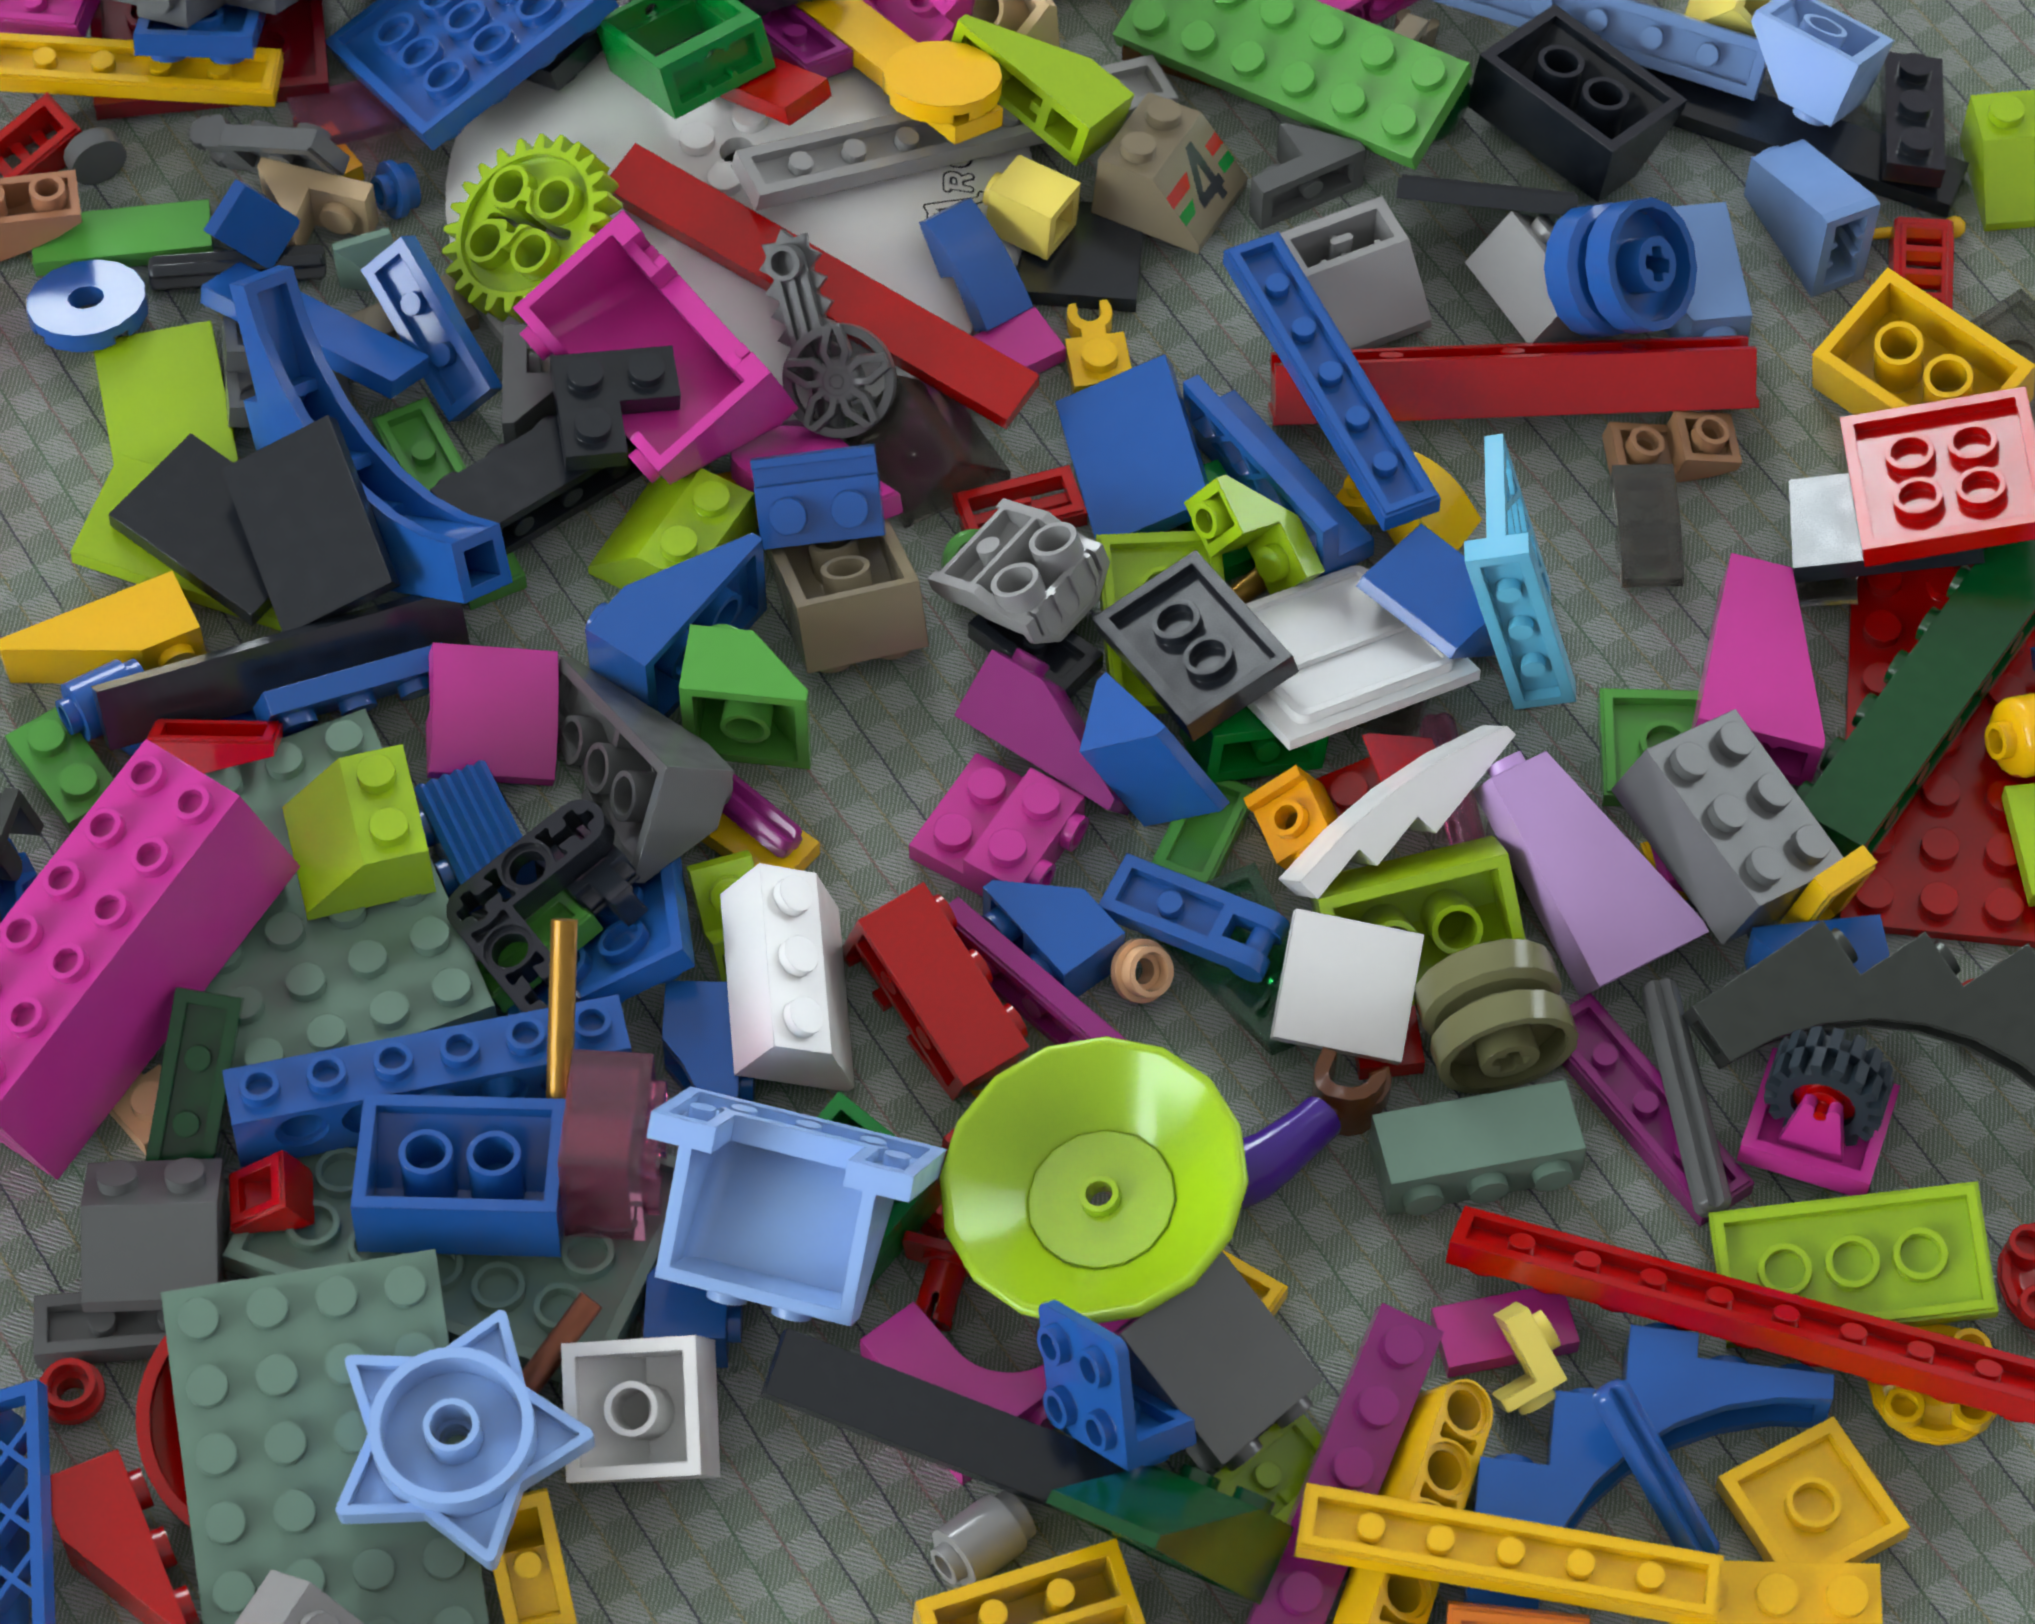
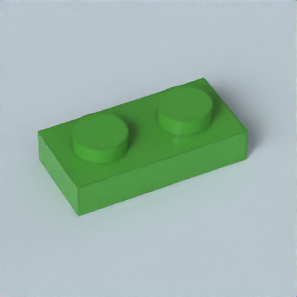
M56 707L5 735L8 749L71 834L114 780L113 776L80 732L74 735L68 733L58 715Z

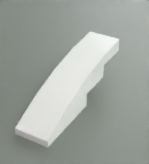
M1482 725L1426 752L1373 787L1328 825L1278 879L1296 896L1319 899L1350 859L1354 863L1378 866L1408 828L1413 831L1437 833L1516 734L1508 726Z

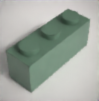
M1566 1079L1373 1114L1368 1142L1369 1152L1387 1215L1407 1212L1410 1215H1425L1438 1210L1445 1204L1471 1200L1475 1203H1489L1504 1197L1509 1192L1536 1188L1540 1191L1557 1190L1567 1186L1573 1180L1580 1179L1586 1152V1145Z

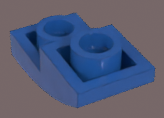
M972 198L963 199L919 222L940 278H954L975 332L989 331L1033 307L1023 281L1006 248Z

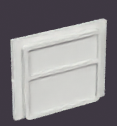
M1350 566L1246 603L1250 610L1293 655L1299 670L1298 673L1247 706L1289 751L1480 680L1481 670L1468 657L1449 659L1356 587L1360 578L1369 570L1363 566Z

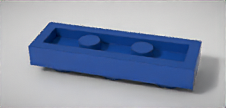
M415 235L399 237L361 269L402 342L430 356L429 374L423 378L449 422L463 421L502 390L500 380Z
M432 645L265 691L253 707L257 721H279V723H283V734H291L317 724V716L337 710L340 711L341 716L362 709L370 711L378 705L376 699L398 693L401 701L429 694V652Z

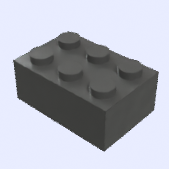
M1736 709L1646 749L1611 789L1722 945L1751 932L1752 927L1763 926L1786 915L1815 876L1844 858Z

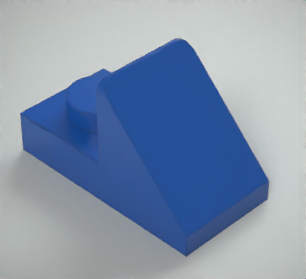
M235 179L204 228V231L263 267L272 268L299 227L300 220L297 216L268 199L263 193L247 183Z

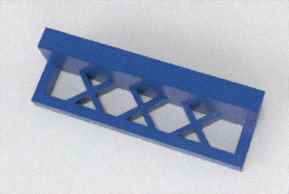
M1198 374L1183 382V401L1197 446L1211 461L1218 459L1229 477L1299 516L1325 570L1318 577L1354 566L1374 555L1373 536L1235 390L1219 397Z
M38 1379L0 1390V1624H29V1596L32 1598V1624H55L48 1387ZM26 1405V1422L23 1425V1417L12 1409ZM25 1467L28 1469V1485L26 1488ZM27 1531L30 1533V1550L28 1552Z

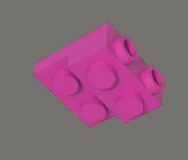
M976 753L910 842L909 858L982 897L983 886L992 880L1050 885L1055 874L1056 861L1065 849L1070 852L1074 851L1087 831L1089 818L1085 816V796L1031 767L1022 777Z

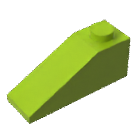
M966 14L958 19L951 41L969 44L985 51L999 63L1002 74V94L998 103L1074 166H1078L1112 140L1124 125L1135 94L1126 88L1118 78L1109 74L1091 58Z

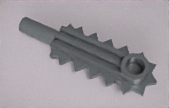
M781 229L775 243L762 245L766 259L759 271L773 278V283L765 294L779 300L780 305L771 318L785 324L786 329L778 339V342L792 349L794 344L810 330L837 322L827 318L826 315L834 300L822 295L820 292L828 276L814 269L822 253L810 247L808 233L793 237L786 230ZM822 336L814 340L804 350L800 358L816 357L823 362L819 353ZM833 338L830 347L832 357L841 354L840 346L838 343L833 342ZM811 367L796 368V373L808 380H814L816 370ZM811 389L812 394L817 392L816 389ZM823 399L818 401L816 408L819 418L828 411L829 403ZM841 405L839 414L827 425L846 427Z

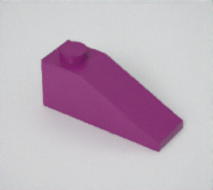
M1020 648L1016 649L1013 656L991 650L954 716L1108 811L1128 816L1130 812L1128 807L1079 752L1086 725L1064 688L1045 677L1050 666Z

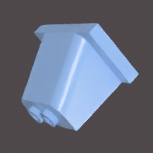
M690 1086L651 1111L646 1138L679 1146L654 1277L707 1290L706 1297L708 1299L725 1305L740 1306L745 1305L747 1301L771 1306V1313L774 1316L788 1321L808 1322L814 1317L851 1326L860 1318L894 1199L909 1203L937 1180L945 1161L947 1149Z

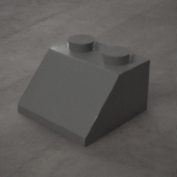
M180 1158L156 1161L113 1160L110 1162L87 1164L80 1206L81 1305L83 1313L163 1310L161 1292L223 1282L225 1266L222 1255L228 1245L230 1229V1210L223 1158Z

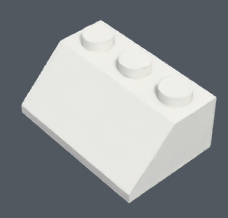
M759 863L720 894L734 1075L849 1092L855 1088L839 908L816 873Z

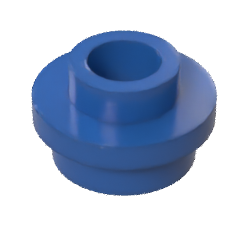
M393 160L380 162L377 165L375 176L370 181L374 187L376 206L381 211L386 210L392 219L397 220L407 217L410 210L418 208L421 202V189L417 175L407 162L399 164Z

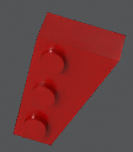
M922 882L860 918L842 946L843 960L849 968L861 962L880 986L872 992L873 999L883 1012L892 1006L895 1008L911 1033L906 1036L907 1043L952 1101L1017 1063L1030 1047L1025 1040L1028 1037V1031L1017 1010L1009 1003L1003 1006L990 986L993 977L984 958L975 949L968 951L956 933L957 919L948 902L940 894L933 896L926 884Z

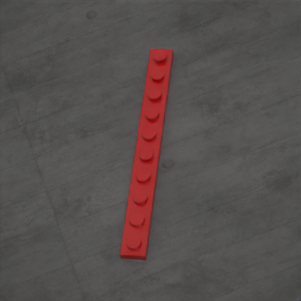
M1466 1205L1449 1241L1445 1263L1465 1268L1479 1276L1502 1278L1531 1286L1541 1293L1560 1294L1597 1304L1610 1312L1630 1313L1676 1326L1681 1331L1692 1330L1725 1339L1742 1348H1758L1797 1359L1808 1366L1827 1367L1860 1376L1877 1385H1893L1929 1395L1943 1403H1959L1999 1414L2004 1419L2012 1422L2035 1424L2034 1359Z

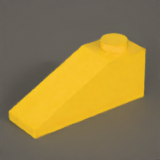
M173 571L0 638V656L10 683L63 684L115 659L123 663L134 658L146 671L207 653L200 625Z

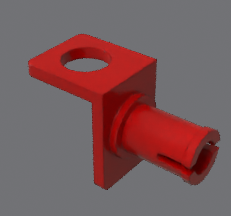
M905 1231L902 1242L906 1258L927 1265L916 1299V1305L930 1320L932 1317L939 1331H950L965 1277H970V1274L950 1241L912 1231Z

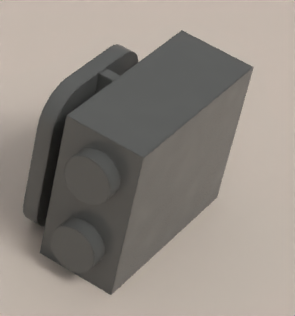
M1223 1251L1194 1286L1143 1316L1130 1318L1113 1332L1120 1336L1127 1345L1132 1383L1194 1419L1197 1444L1178 1452L1190 1456L1204 1472L1224 1464L1230 1471H1234L1247 1462L1263 1447L1257 1436L1274 1422L1282 1429L1306 1412L1313 1405L1307 1394L1324 1380Z

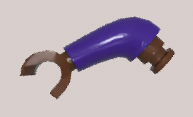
M1323 1047L1315 1066L1312 1096L1306 1098L1287 1114L1260 1131L1243 1138L1249 1183L1241 1209H1247L1273 1195L1303 1169L1337 1135L1354 1136L1368 1131L1371 1127L1372 1115L1382 1113L1389 1101L1392 1083L1389 1066L1369 1073L1367 1082L1360 1086L1346 1087L1338 1085L1332 1081L1335 1075L1337 1052Z

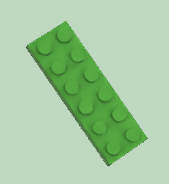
M1133 0L1112 33L1117 46L1122 47L1125 45L1141 53L1143 56L1153 54L1160 64L1325 133L1358 140L1366 150L1413 170L1417 169L1473 75L1470 63L1317 0Z

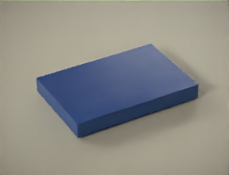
M1165 354L1055 402L1094 538H1096V535L1166 532L1192 521L1184 502L1209 484L1173 365Z

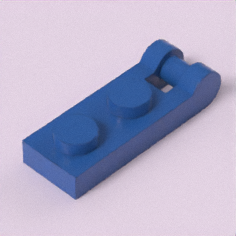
M1126 853L1099 902V905L1117 924L1225 966L1239 977L1255 983L1263 980L1271 964L1267 957L1273 945L1282 944L1291 925L1283 915L1270 908L1129 853ZM1236 926L1251 932L1245 944L1230 939Z

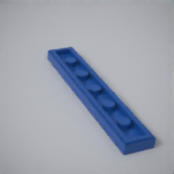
M1279 231L1224 250L1223 265L1381 529L1386 531L1438 512L1440 510L1441 497Z

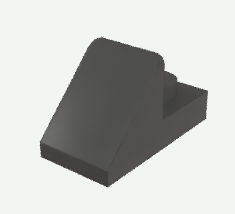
M1280 124L1277 144V160L1279 163L1270 165L1259 174L1251 177L1249 215L1259 229L1263 230L1362 187L1366 154L1365 147L1358 140L1292 124Z
M527 324L503 325L502 430L504 443L507 444L532 430L546 416L557 415L550 372H543L542 359L519 334L527 327Z

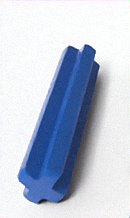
M1614 1379L1605 1383L1604 1386H1601L1593 1393V1403L1674 1547L1717 1554L1720 1549L1719 1541L1630 1383L1620 1379Z

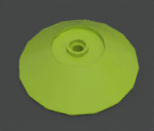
M1107 1036L1047 1046L996 1075L957 1121L939 1176L945 1234L975 1283L1021 1315L1039 1318V1306L1045 1302L1057 1300L1097 1324L1141 1317L1194 1286L1232 1239L1249 1183L1241 1125L1212 1079L1163 1047ZM1099 1192H1109L1112 1194L1110 1200L1104 1205L1095 1206L1090 1204L1091 1199Z

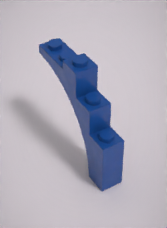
M277 265L230 283L229 286L256 393L255 396L243 400L255 450L258 451L327 415L337 419L401 585L391 591L465 604L512 583L513 580L500 523L467 514L435 496L397 463L376 440L351 405L330 368L305 310L293 267Z
M1663 1322L1649 1323L1645 1326H1630L1623 1357L1622 1380L1630 1383L1668 1452L1717 1434L1769 1426L1811 1428L1827 1420L1833 1401L1835 1374L1817 1372L1814 1368L1799 1363H1788L1779 1367L1748 1364L1743 1358L1733 1355H1718L1710 1359L1697 1357L1699 1333L1681 1331L1676 1326ZM1582 1387L1569 1392L1556 1390L1550 1417L1546 1465L1533 1463L1528 1457L1518 1454H1501L1494 1458L1480 1457L1475 1483L1473 1512L1576 1529L1587 1512L1625 1477L1632 1474V1470L1593 1403L1592 1396L1597 1389ZM1465 1587L1464 1602L1539 1609V1599Z

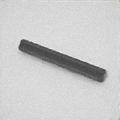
M1672 978L1653 979L1644 985L1641 997L1694 1212L1698 1216L1706 1218L1709 1212L1729 1210L1732 1198L1689 1026L1682 1016L1685 1010L1678 984Z

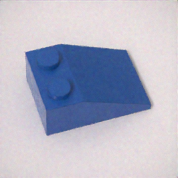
M752 532L624 586L609 603L603 602L598 605L591 613L585 627L589 668L669 718L680 706L679 684L690 624L702 626L727 624L738 629L749 630L767 610L763 539Z

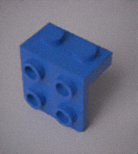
M1051 1300L1039 1306L1040 1328L1037 1331V1345L1043 1357L1046 1381L1043 1405L1051 1425L1126 1471H1131L1141 1466L1160 1464L1166 1461L1171 1454L1197 1444L1195 1421L1192 1417L1132 1383L1129 1351L1125 1341L1120 1336L1057 1300Z

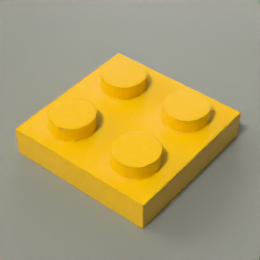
M1834 1416L1719 1475L1715 1485V1489L1763 1561L1861 1563L1906 1539L1910 1529L1904 1517Z

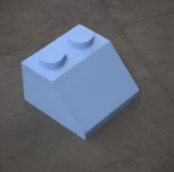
M1772 0L1757 9L1751 20L1778 99L1793 107L1792 111L1796 117L1815 126H1824L1826 124L1831 127L1867 100L1894 42L1892 38L1818 0Z

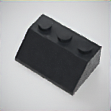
M1554 4L1479 55L1470 89V103L1468 107L1598 203L1637 175L1685 109L1687 99Z

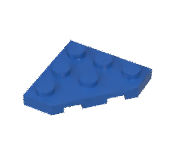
M681 856L668 864L647 882L631 885L635 895L648 908V911L630 927L618 919L608 906L595 916L603 930L577 951L576 986L581 994V1001L619 994L622 1004L625 1000L653 986L673 981L683 972L695 967ZM542 981L533 990L541 1001L548 1005L549 988ZM515 1004L508 1009V1015L521 1013Z

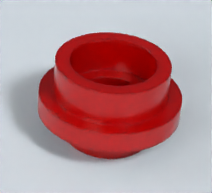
M77 1358L60 1359L52 1363L39 1379L48 1387L49 1420L57 1424L77 1425L86 1422L95 1416L104 1404L106 1397L104 1379L100 1371L87 1361ZM80 1388L84 1391L75 1400H61L62 1394L68 1389Z

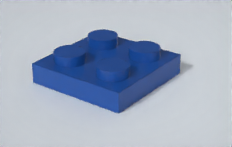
M225 4L188 28L139 17L133 33L134 56H151L154 61L162 63L178 62L186 57L210 58L212 62L218 64H236L244 59H253L266 13Z

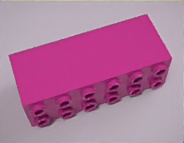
M147 739L144 740L0 923V1142L56 1180L60 1178L167 1040L176 987L205 991L301 867L240 795Z

